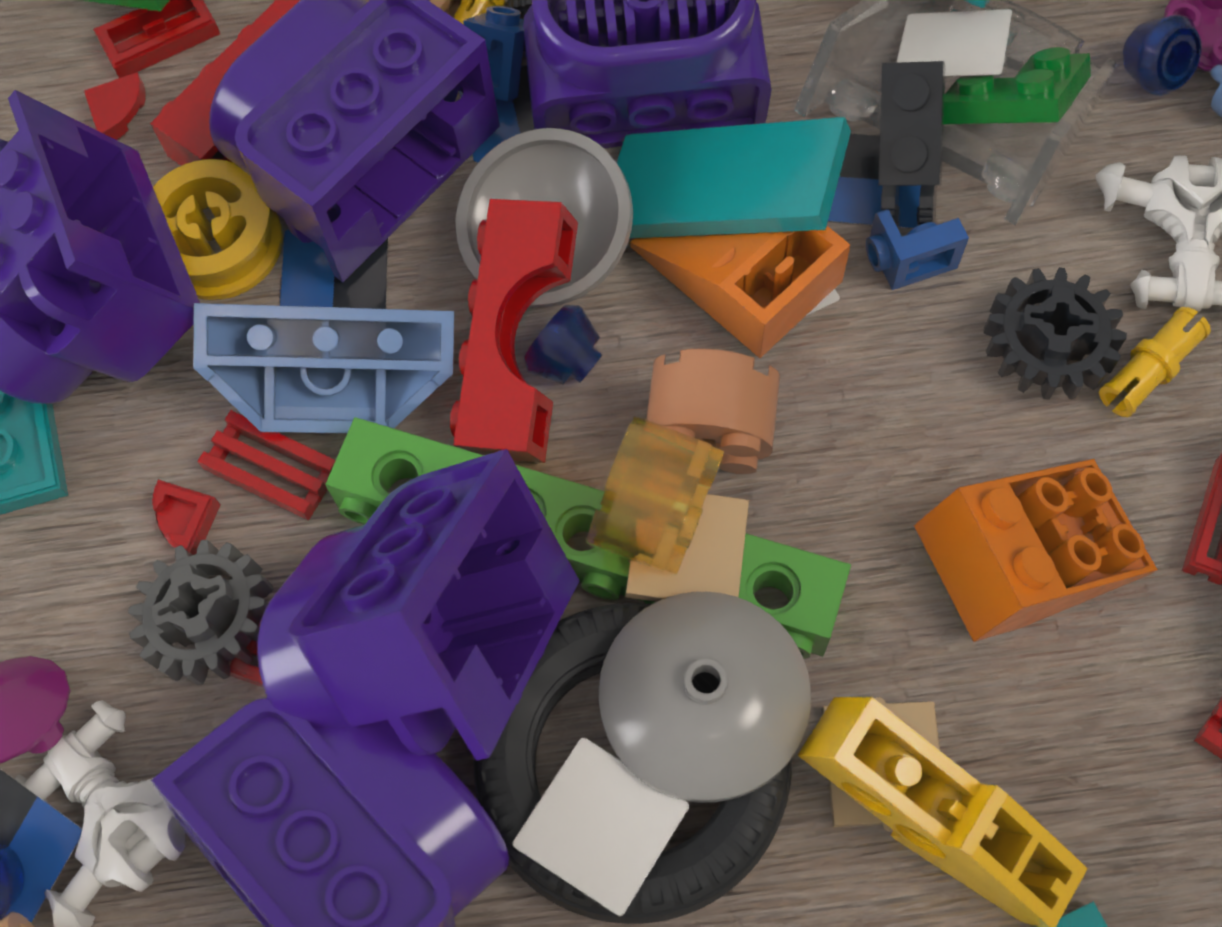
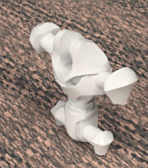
M1186 155L1174 156L1169 167L1157 173L1152 178L1151 183L1123 177L1126 166L1121 162L1109 164L1096 174V181L1104 194L1105 211L1110 212L1116 200L1146 207L1144 217L1163 228L1177 243L1176 252L1169 257V267L1173 273L1172 278L1151 276L1147 271L1141 270L1137 278L1130 284L1135 294L1136 306L1146 309L1148 301L1172 302V306L1190 307L1198 312L1201 309H1209L1211 305L1222 306V281L1215 280V270L1219 266L1220 258L1213 251L1214 243L1218 241L1219 236H1222V158L1211 157L1208 165H1190Z
M103 700L91 705L96 714L77 732L72 730L67 735H63L60 741L47 751V755L43 758L44 764L28 779L21 775H17L15 780L45 802H48L46 799L62 784L64 793L71 803H81L85 808L82 833L75 852V858L83 865L63 893L47 889L45 891L52 910L54 927H91L95 916L86 907L102 885L107 887L126 885L136 891L143 892L154 881L150 870L164 857L176 861L185 848V832L151 780L153 778L140 782H129L128 784L124 781L119 782L114 777L116 769L114 764L98 753L97 750L115 732L123 733L125 731L126 716L124 711L110 706Z

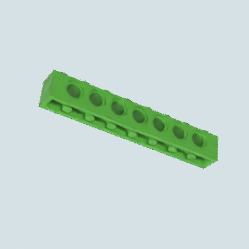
M354 417L325 485L339 508V513L354 522L364 525L383 500L390 494L388 493L389 489L396 481L403 478L413 479L423 474L485 455ZM516 465L580 580L579 582L582 583L581 587L588 593L603 599L617 600L620 595L625 596L630 567L628 560L632 553L639 501ZM579 532H591L600 538L599 543L595 547L586 551H578L567 545L568 540ZM746 533L739 598L751 602L774 617L790 634L803 658H809L811 653L824 657L832 635L851 564ZM764 587L777 588L786 595L789 603L779 609H769L757 602L754 593ZM637 599L647 604L656 603L655 601Z

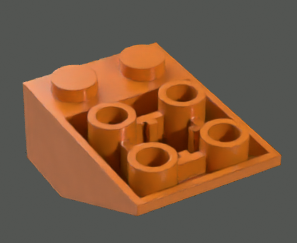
M826 226V230L634 238L630 242V247L759 358L764 356L843 281L851 244L828 226Z
M1094 459L959 487L914 525L973 642L1023 628L1146 577L1158 570L1145 548L1142 537L1133 528L1113 493L1111 483L1101 472Z

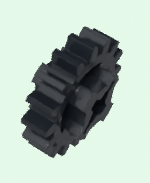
M1061 267L1058 268L1052 280H1046L1045 275L1039 268L1032 270L1026 284L1019 278L1014 277L1010 280L1005 294L998 293L990 309L992 314L989 315L984 326L983 333L992 337L986 349L987 356H1003L1004 360L998 374L1001 377H1005L1015 372L1021 376L1018 390L1023 393L1030 388L1032 383L1041 385V394L1045 400H1050L1057 387H1062L1069 399L1077 397L1083 384L1095 390L1099 387L1106 373L1111 374L1121 358L1118 351L1127 338V333L1116 329L1124 315L1122 310H1106L1104 307L1111 293L1107 289L1098 291L1095 294L1088 291L1090 276L1086 274L1079 278L1076 284L1067 281L1066 269ZM1069 360L1079 361L1077 363L1066 365V363Z

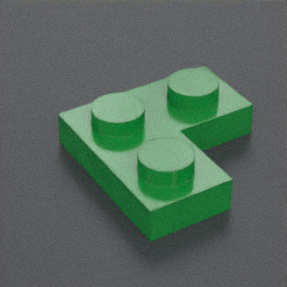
M1047 48L1031 55L1015 77L994 78V75L961 76L944 95V124L1060 122L1091 77L1090 53L1070 54V50L1067 48Z

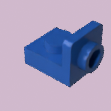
M489 6L486 9V13L465 19L463 25L485 39L495 99L508 102L518 97L524 46V20L520 19L521 12L517 9L504 6Z
M886 209L875 213L870 237L866 238L865 246L873 269L876 272L883 271L891 289L895 290L957 269L969 237L959 218L938 225L934 222L924 223L913 228L906 236L902 237L889 210Z

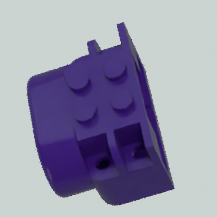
M300 0L232 63L216 89L209 114L210 134L216 148L222 155L251 176L260 198L270 209L285 220L293 236L303 243L315 242L323 248L334 276L341 282H344L500 127L485 39L428 0H370L369 2L365 0ZM458 91H461L463 96L458 101H455Z
M532 0V6L529 7L524 16V42L534 130L544 128L570 130L592 139L605 149L622 147L625 136L628 134L766 123L772 88L760 8L756 0Z
M14 90L8 97V101L18 127V132L9 142L0 139V391L30 403L53 404L68 398L93 371L129 383L141 379L194 325V303H200L139 152Z
M504 449L413 478L392 491L379 505L366 524L328 535L311 548L273 596L260 624L257 652L258 665L264 690L273 707L289 715L307 720L313 728L360 729V725L388 720L405 747L411 753L418 756L440 752L449 741L454 730L457 729L476 760L490 757L580 581L508 450Z
M268 698L257 699L242 707L151 780L186 835L263 927H455L454 918L504 873L509 864V853L500 832L470 790L436 753L421 756L411 753L401 742L388 720L360 725V729L313 728L307 720L276 709Z

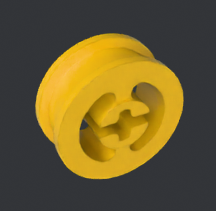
M217 159L190 162L170 171L153 186L198 299L222 300L238 296L254 288L271 272L282 249L283 232L281 222L277 213L270 209L260 198L251 176L236 164ZM207 207L211 209L215 216L211 220V224L203 212V209ZM212 237L215 238L222 250L221 252L215 254L208 242L212 240Z

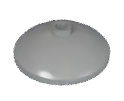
M559 128L526 131L494 147L470 173L457 205L456 236L459 250L466 266L476 279H478L481 255L477 247V232L480 222L484 219L487 220L490 199L562 202L577 220L578 229L571 280L543 293L529 306L533 308L554 307L572 302L600 285L619 263L628 244L633 221L631 192L627 180L616 161L602 146L580 133Z
M682 593L660 600L645 608L633 617L616 636L608 650L600 674V714L605 733L616 755L646 785L663 794L685 801L700 803L727 801L747 795L767 784L783 770L796 753L803 739L810 715L811 688L809 675L803 656L790 634L774 617L760 607L744 599L724 593ZM708 672L718 679L720 685L714 692L704 694L694 688L692 680L697 674Z

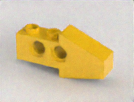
M834 697L797 754V756L893 830L890 835L891 837L1022 923L1038 927H1056L1088 869L1009 794L997 785L981 784L873 697Z

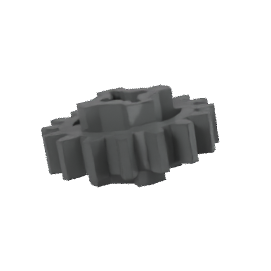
M201 540L195 555H192L180 545L175 547V563L168 566L164 562L156 560L152 564L155 572L158 574L157 579L153 583L148 581L138 582L136 588L146 595L144 603L130 606L128 613L142 624L134 628L129 635L133 641L143 647L140 657L156 669L159 668V671L170 679L178 682L185 676L196 685H203L208 669H211L222 679L230 677L229 661L237 657L240 661L249 664L253 660L250 651L246 647L251 640L258 642L259 623L269 604L263 598L272 593L274 588L260 574L263 570L260 565L248 554L243 555L231 543L226 542L218 550L209 540ZM210 575H219L212 579H209ZM222 576H227V577H230V578H232V579H230V580L227 581V580H226L225 578H223ZM179 642L186 647L195 643L196 649H179L172 644Z

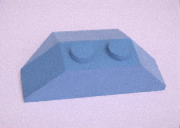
M194 303L193 368L261 432L348 433L354 417L395 428L453 375L454 311Z

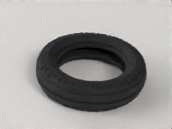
M647 603L604 605L578 612L560 620L490 757L476 760L474 757L473 763L478 802L500 832L507 846L509 865L535 891L560 907L595 920L620 924L654 923L687 915L711 904L739 884L760 861L779 828L788 801L792 775L791 758L783 770L764 786L742 797L721 801L710 820L696 834L683 843L661 852L632 902L621 916L616 915L513 846L516 836L541 800L536 778V752L547 718L558 702L571 689L586 679L601 673L608 650L616 636L633 617L652 605ZM708 672L699 673L692 680L694 688L704 694L714 692L720 685L718 679Z

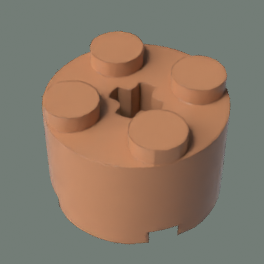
M717 349L680 350L679 362L667 365L665 354L657 357L653 363L644 433L645 441L657 449L656 461L672 467H690L694 464V458L719 461V468L729 473H755L758 460L770 456L773 451L780 374L777 369L769 365L768 376L754 370L755 358L741 353Z

